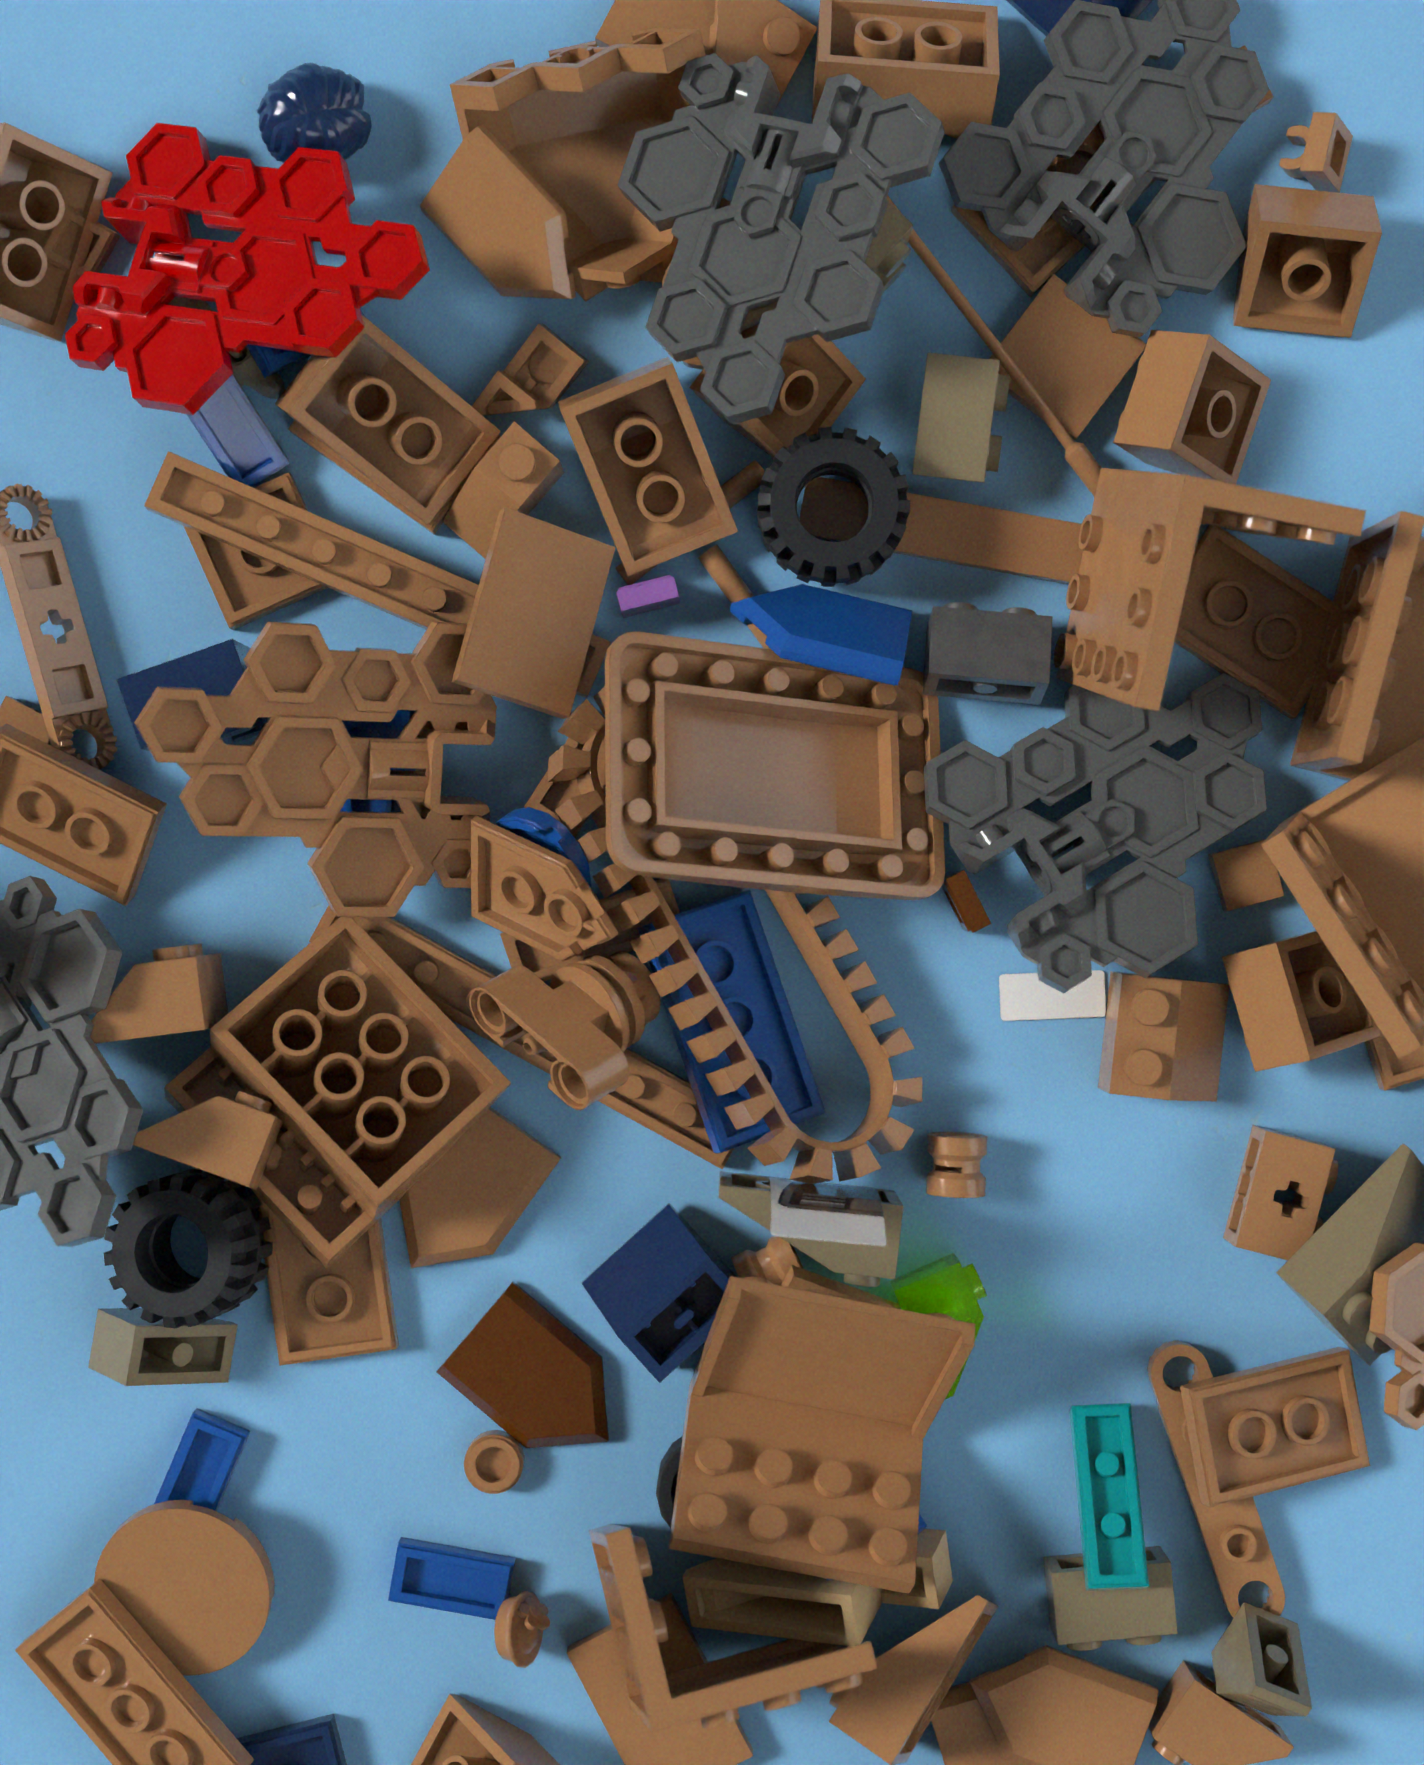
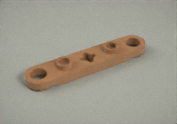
M22 484L8 486L0 492V567L51 746L100 770L114 759V753H116L118 748L115 747L117 736L113 735L114 730L106 710L108 708L107 700L61 539L56 535L51 517L52 509H49L47 498L44 500L39 490L34 491L33 487L29 485L22 486ZM17 502L29 510L33 520L31 530L26 529L22 531V528L16 529L14 523L12 525L9 523L11 520L6 518L8 512L5 511L8 507L7 503ZM48 616L53 625H62L64 629V634L57 638V644L53 635H43L40 626L48 621ZM76 729L86 730L94 737L97 744V752L94 758H81L82 755L76 754V749L71 747L73 741H70V739L74 735L72 732Z
M1179 1340L1165 1342L1162 1346L1156 1348L1153 1351V1355L1149 1357L1147 1367L1148 1379L1151 1383L1223 1602L1234 1618L1241 1607L1238 1603V1594L1241 1588L1248 1582L1260 1581L1269 1588V1597L1267 1596L1266 1599L1267 1603H1263V1607L1260 1609L1280 1616L1285 1605V1592L1254 1499L1249 1497L1214 1507L1201 1504L1181 1391L1178 1386L1174 1388L1167 1385L1163 1379V1369L1166 1363L1174 1357H1187L1194 1364L1193 1369L1195 1373L1192 1375L1193 1379L1188 1381V1384L1213 1378L1209 1364L1204 1355L1190 1343Z

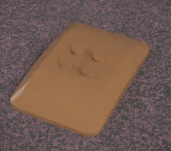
M639 631L626 632L611 643L605 657L606 845L608 854L613 862L623 871L656 878L807 894L896 900L926 899L939 891L945 877L943 821L926 813L924 767L926 763L941 754L938 696L922 695L924 674L912 668L903 667L898 686H893L782 659L771 649Z

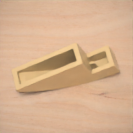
M924 1529L918 1534L915 1585L909 1594L838 1580H826V1578L721 1558H715L691 1567L682 1576L691 1627L843 1646H854L862 1643L882 1603L939 1609L953 1581L946 1530Z

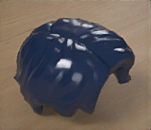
M304 63L287 71L280 79L268 85V91L257 109V113L260 115L259 130L261 138L266 144L268 152L276 161H281L282 163L298 147L338 151L344 160L348 159L358 149H362L365 146L371 132V117L362 110L364 104V85L359 79L351 74H346L340 69L319 66L314 63Z

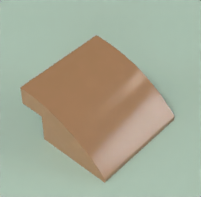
M340 917L210 1029V1048L164 1087L165 1099L179 1113L216 1096L234 1101L238 1091L273 1104L269 1114L276 1116L283 1121L257 1190L252 1189V1191L327 1269L448 1152L505 1092L511 1082L351 917Z

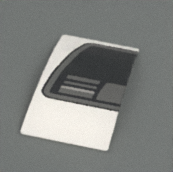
M768 1177L771 1189V1235L875 1246L887 1245L882 1203L878 1191L874 1187L826 1182L809 1184L789 1179Z

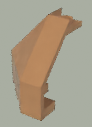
M654 27L632 32L633 42L629 44L621 43L609 47H597L596 41L550 50L548 51L550 58L542 62L527 64L521 68L515 67L513 59L496 62L450 84L462 138L464 139L477 126L483 124L565 211L568 237L564 239L568 272L573 273L575 291L585 302L608 287L614 289L625 288L635 285L639 281L662 283L665 271L672 261L678 240L671 232L672 228L660 232L622 194L618 187V182L635 133L670 122L673 119L675 110L691 106L682 97L678 86L687 61L705 56L701 29Z

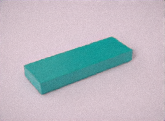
M1131 1403L1072 1405L1069 1413L1086 1591L1147 1589L1149 1587Z

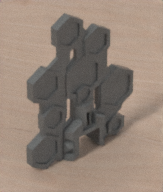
M1075 0L1043 40L1052 61L1053 69L1043 82L1037 84L1013 115L1014 119L1010 125L1004 128L971 122L938 163L955 207L982 211L989 231L1003 241L1010 250L1019 251L1035 237L1049 217L1088 248L1091 254L1065 286L1064 292L1067 298L1078 304L1091 316L1106 318L1112 333L1134 337L1143 336L1162 313L1157 297L1167 299L1175 290L1207 295L1215 289L1247 247L1227 193L1206 189L1214 179L1210 169L1211 164L1269 91L1255 51L1231 46L1229 25L1240 12L1237 0H1158L1159 10L1151 21L1123 17L1120 15L1118 7ZM1172 42L1183 44L1185 54L1172 70L1142 65L1146 58L1159 60ZM1097 123H1099L1105 140L1078 175L1046 171L1055 157L1070 159ZM1152 179L1164 181L1165 184L1131 227L1127 211ZM1103 193V197L1099 200V202L1096 204L1093 210H1091L1089 207L1096 200L1099 194Z
M716 53L687 61L678 89L682 97L691 106L675 110L673 119L670 122L635 133L618 182V187L622 194L660 232L672 228L671 232L678 240L663 287L658 289L646 329L651 337L676 362L694 357L699 358L706 371L700 391L731 425L772 414L785 377L780 362L787 343L818 334L826 342L871 330L884 286L881 278L865 264L872 240L878 235L888 205L886 198L890 187L930 176L944 136L942 122L910 92L884 100L871 87L863 86L861 81L848 73L827 78L813 122L809 124L773 116L780 92L770 67L757 55L748 59V62L742 61L728 66ZM739 154L745 160L731 204L719 208L736 156ZM836 167L832 180L816 185L802 230H800L791 221L806 175ZM778 302L774 310L762 313L755 336L743 339L741 332L749 310Z
M1222 673L1190 692L1186 697V702L1172 711L1161 705L1159 711L1134 707L1073 685L1064 694L1065 719L1048 729L1044 727L1038 729L1016 742L1009 752L999 758L964 740L926 763L924 767L926 813L949 824L950 845L967 871L975 875L1015 851L1045 896L1018 912L1007 925L1008 934L1022 957L1037 964L1039 981L1064 994L1092 976L1091 961L1102 967L1114 961L1132 972L1147 978L1198 945L1194 888L1176 878L1186 872L1187 859L1257 818L1267 810L1264 770L1243 760L1247 741L1262 731L1260 694L1256 689ZM1186 737L1197 741V750L1179 761L1150 747L1158 742L1169 748ZM1089 783L1091 785V801L1054 823L1032 811L1024 809L1036 800L1051 807ZM1071 846L1074 847V849L1067 852L1058 859H1053V857L1070 848ZM1124 852L1137 858L1133 863L1090 889H1086V875Z
M28 876L10 883L5 898L0 901V1211L17 1206L21 1196L36 1192L42 1201L38 1216L56 1245L74 1247L104 1238L116 1199L114 1191L106 1180L108 1158L132 1150L143 1108L124 1079L116 1077L91 1039L94 1024L88 1017V1015L106 1009L123 952L96 912L78 909L61 915L60 912L54 911L57 897L46 881L41 878ZM32 1002L50 1028L43 1030L30 1009ZM54 1140L65 1157L63 1168H59L51 1153L43 1152L39 1154L35 1146Z

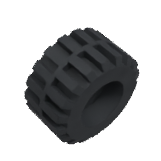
M831 427L818 428L815 435L807 437L805 432L795 437L792 445L786 449L782 447L775 454L773 463L769 468H766L761 480L760 492L758 493L757 519L758 527L762 532L763 543L767 551H771L776 557V563L785 571L789 569L797 574V579L809 583V580L820 582L821 586L834 587L836 583L846 582V585L859 582L862 577L868 574L871 576L891 557L907 527L906 522L910 514V500H907L909 486L905 474L900 475L897 469L898 460L891 452L886 455L879 448L881 442L872 436H869L868 440L856 436L858 430L845 427L843 433L832 432ZM825 475L842 476L854 482L862 490L868 502L867 520L860 532L851 539L841 542L823 541L808 533L801 525L797 514L799 494L808 482Z
M189 1169L148 1181V1184L136 1187L128 1193L129 1201L118 1204L112 1214L119 1223L108 1226L104 1240L112 1242V1250L104 1252L105 1266L113 1265L116 1276L108 1279L114 1290L123 1288L127 1295L122 1300L123 1304L129 1310L138 1307L143 1308L141 1319L151 1324L163 1319L165 1328L176 1329L185 1324L188 1327L202 1324L239 1307V1303L250 1299L258 1290L254 1283L265 1279L269 1267L261 1261L263 1258L272 1255L273 1242L264 1241L263 1232L270 1230L271 1225L268 1217L259 1219L256 1209L262 1205L257 1196L254 1194L245 1197L242 1192L246 1186L230 1180L224 1181V1178L202 1172L199 1169ZM178 1216H183L192 1221L200 1229L206 1240L208 1263L201 1278L194 1277L183 1270L172 1253L170 1243L171 1230Z

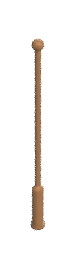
M887 195V198H886V199H887L897 210H899V209L896 207V205L893 203V201L890 199V197ZM912 228L908 243L996 359L1000 360V364L1066 449L1064 458L1095 498L1100 469L1102 468L1084 443L1075 442Z

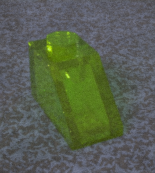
M952 1253L890 1281L902 1310L922 1314L942 1313L951 1316L954 1320L975 1324L976 1339L984 1318L977 1300L986 1297L987 1294L973 1263L962 1267L956 1255ZM966 1362L945 1399L954 1396Z

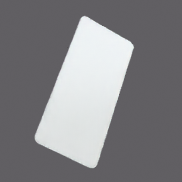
M1093 970L1091 977L1064 994L1039 981L1038 973L1002 974L999 976L1000 1016L1003 1021L1093 1018L1106 1015L1105 974L1102 970Z

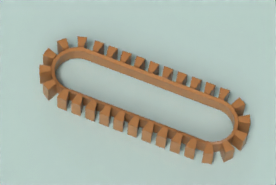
M604 686L593 698L605 716ZM586 699L571 712L570 717L565 720L557 731L582 745L584 744V746L580 750L563 744L548 759V782L577 779L581 795L569 798L555 812L569 831L589 815L592 816L598 829L588 832L577 840L589 864L607 850L606 795L601 788L597 773V756L600 745L605 737V718ZM616 864L608 865L592 876L604 898L622 888L626 883H630L636 897L627 899L611 910L623 931L641 922L647 915L656 930L631 941L630 944L642 964L658 957L666 949L668 950L675 964L664 967L649 975L661 997L678 990L685 983L688 985L694 998L685 1000L667 1009L679 1030L697 1024L706 1017L713 1031L686 1042L698 1063L715 1058L725 1050L732 1065L705 1074L717 1097L736 1091L743 1084L746 1087L751 1098L724 1107L736 1130L755 1125L760 1119H764L771 1131L747 1148L764 1166L784 1162L793 1148L800 1152H798L789 1180L817 1184L833 1180V1153L840 1182L860 1178L881 1168L865 1142L869 1141L880 1155L904 1148L915 1129L888 1117L892 1105L904 1107L922 1102V1077L894 1081L888 1058L915 1048L903 1027L882 1033L877 1038L869 1025L896 1016L884 994L866 1000L859 1006L854 1000L851 993L874 985L877 981L866 961L845 969L841 974L833 963L834 960L859 951L848 930L844 929L825 938L823 941L820 940L816 933V928L841 918L829 896L808 905L803 910L797 896L805 893L765 890L865 1065L869 1076L870 1102L866 1116L860 1126L850 1136L839 1142H826L814 1139L802 1132L789 1119L653 878L625 872Z

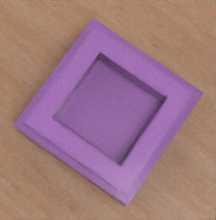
M671 575L620 587L616 591L623 618L680 604L674 576L671 577Z

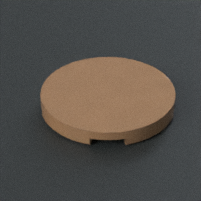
M170 1500L156 1503L130 1516L116 1530L103 1549L97 1563L94 1583L98 1579L104 1582L179 1672L185 1676L202 1675L221 1670L246 1654L264 1629L271 1610L272 1598L275 1594L271 1563L265 1549L255 1534L238 1518L235 1517L234 1520H231L212 1509L193 1505V1500Z

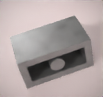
M952 602L945 604L943 607L933 606L926 630L922 695L1040 705L1050 679L1053 616L1037 615L1035 611L1022 607L1008 608L1002 612L978 610L976 606L964 602Z

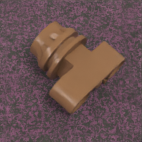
M615 952L608 957L599 955L587 956L577 963L567 964L555 972L550 987L531 970L522 965H517L474 988L469 996V1005L475 1021L501 1047L508 1045L529 1032L531 1035L525 1038L523 1042V1048L527 1054L535 1056L542 1051H550L558 1058L551 1066V1080L548 1082L547 1087L568 1106L576 1110L585 1109L627 1082L629 1067L623 1052L626 1048L639 1041L645 1025L656 1019L660 1011L661 1001L660 995L649 977L651 975L650 971L638 958L627 952Z

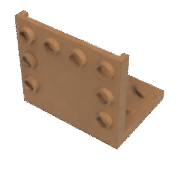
M1101 468L1091 515H1086L1079 532V548L1083 550L1079 574L1072 576L1067 589L1066 605L1071 611L1066 633H1062L1059 636L1054 650V665L1058 668L1056 679L1134 707L1159 711L1200 524L1221 526L1224 529L1255 535L1261 534L1277 538L1334 545L1336 533L1353 536L1361 535L1366 511L1185 474Z
M1400 511L1361 531L1360 536L1349 538L1333 599L1332 612L1329 614L1317 660L1316 674L1305 705L1290 766L1349 781L1424 736V536H1421L1424 516Z
M1424 736L1283 820L1261 844L1399 1059L1422 1047L1424 1040Z
M730 1276L689 1384L668 1549L909 1594L915 1585L923 1438L974 1347L975 1324L954 1320L951 1316L942 1313L922 1314L897 1309L881 1301L861 1302L835 1297L831 1293L820 1289L800 1290L774 1285L770 1281L759 1277L739 1278Z
M614 1524L589 1530L630 1707L651 1732L697 1719L701 1720L702 1728L721 1726L740 1719L738 1711L740 1707L762 1701L765 1711L784 1708L802 1701L800 1690L814 1686L816 1688L825 1687L826 1693L847 1690L863 1684L861 1673L877 1669L872 1645L869 1641L854 1646H843L787 1639L665 1674L658 1643L668 1640V1633L659 1601L654 1602L653 1598L649 1599L646 1596L642 1578L652 1575V1567L644 1538H639L638 1535L633 1536L629 1527Z

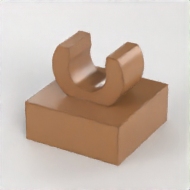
M1313 112L1310 128L1296 125L1288 128L1286 133L1292 144L1305 145L1304 153L1295 159L1281 158L1279 166L1290 177H1305L1315 190L1340 193L1353 135L1337 113Z

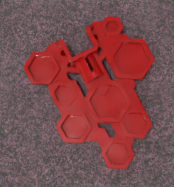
M156 123L126 155L131 179L116 193L115 198L109 197L101 201L104 217L130 244H138L128 276L85 271L75 282L73 293L75 303L78 305L76 312L78 321L65 333L69 358L78 367L104 371L114 361L115 367L119 371L128 373L132 397L142 407L194 415L233 374L229 352L240 353L247 344L336 358L365 328L361 307L376 297L402 300L430 271L421 234L411 224L376 220L371 226L353 224L349 206L355 200L347 163L338 151L298 147L278 169L256 166L251 159L219 155L214 161H211L206 138L196 127ZM187 214L202 215L203 223L207 228L242 232V234L233 243L193 238ZM313 241L321 242L323 250L328 254L346 256L347 261L340 267L318 265ZM174 297L216 302L218 312L168 304Z

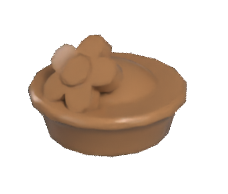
M523 1591L518 1596L509 1597L504 1600L498 1609L495 1619L494 1636L498 1654L503 1659L513 1662L516 1667L526 1668L534 1662L541 1646L543 1630L550 1626V1620L546 1616L549 1613L548 1608L540 1603L533 1592Z

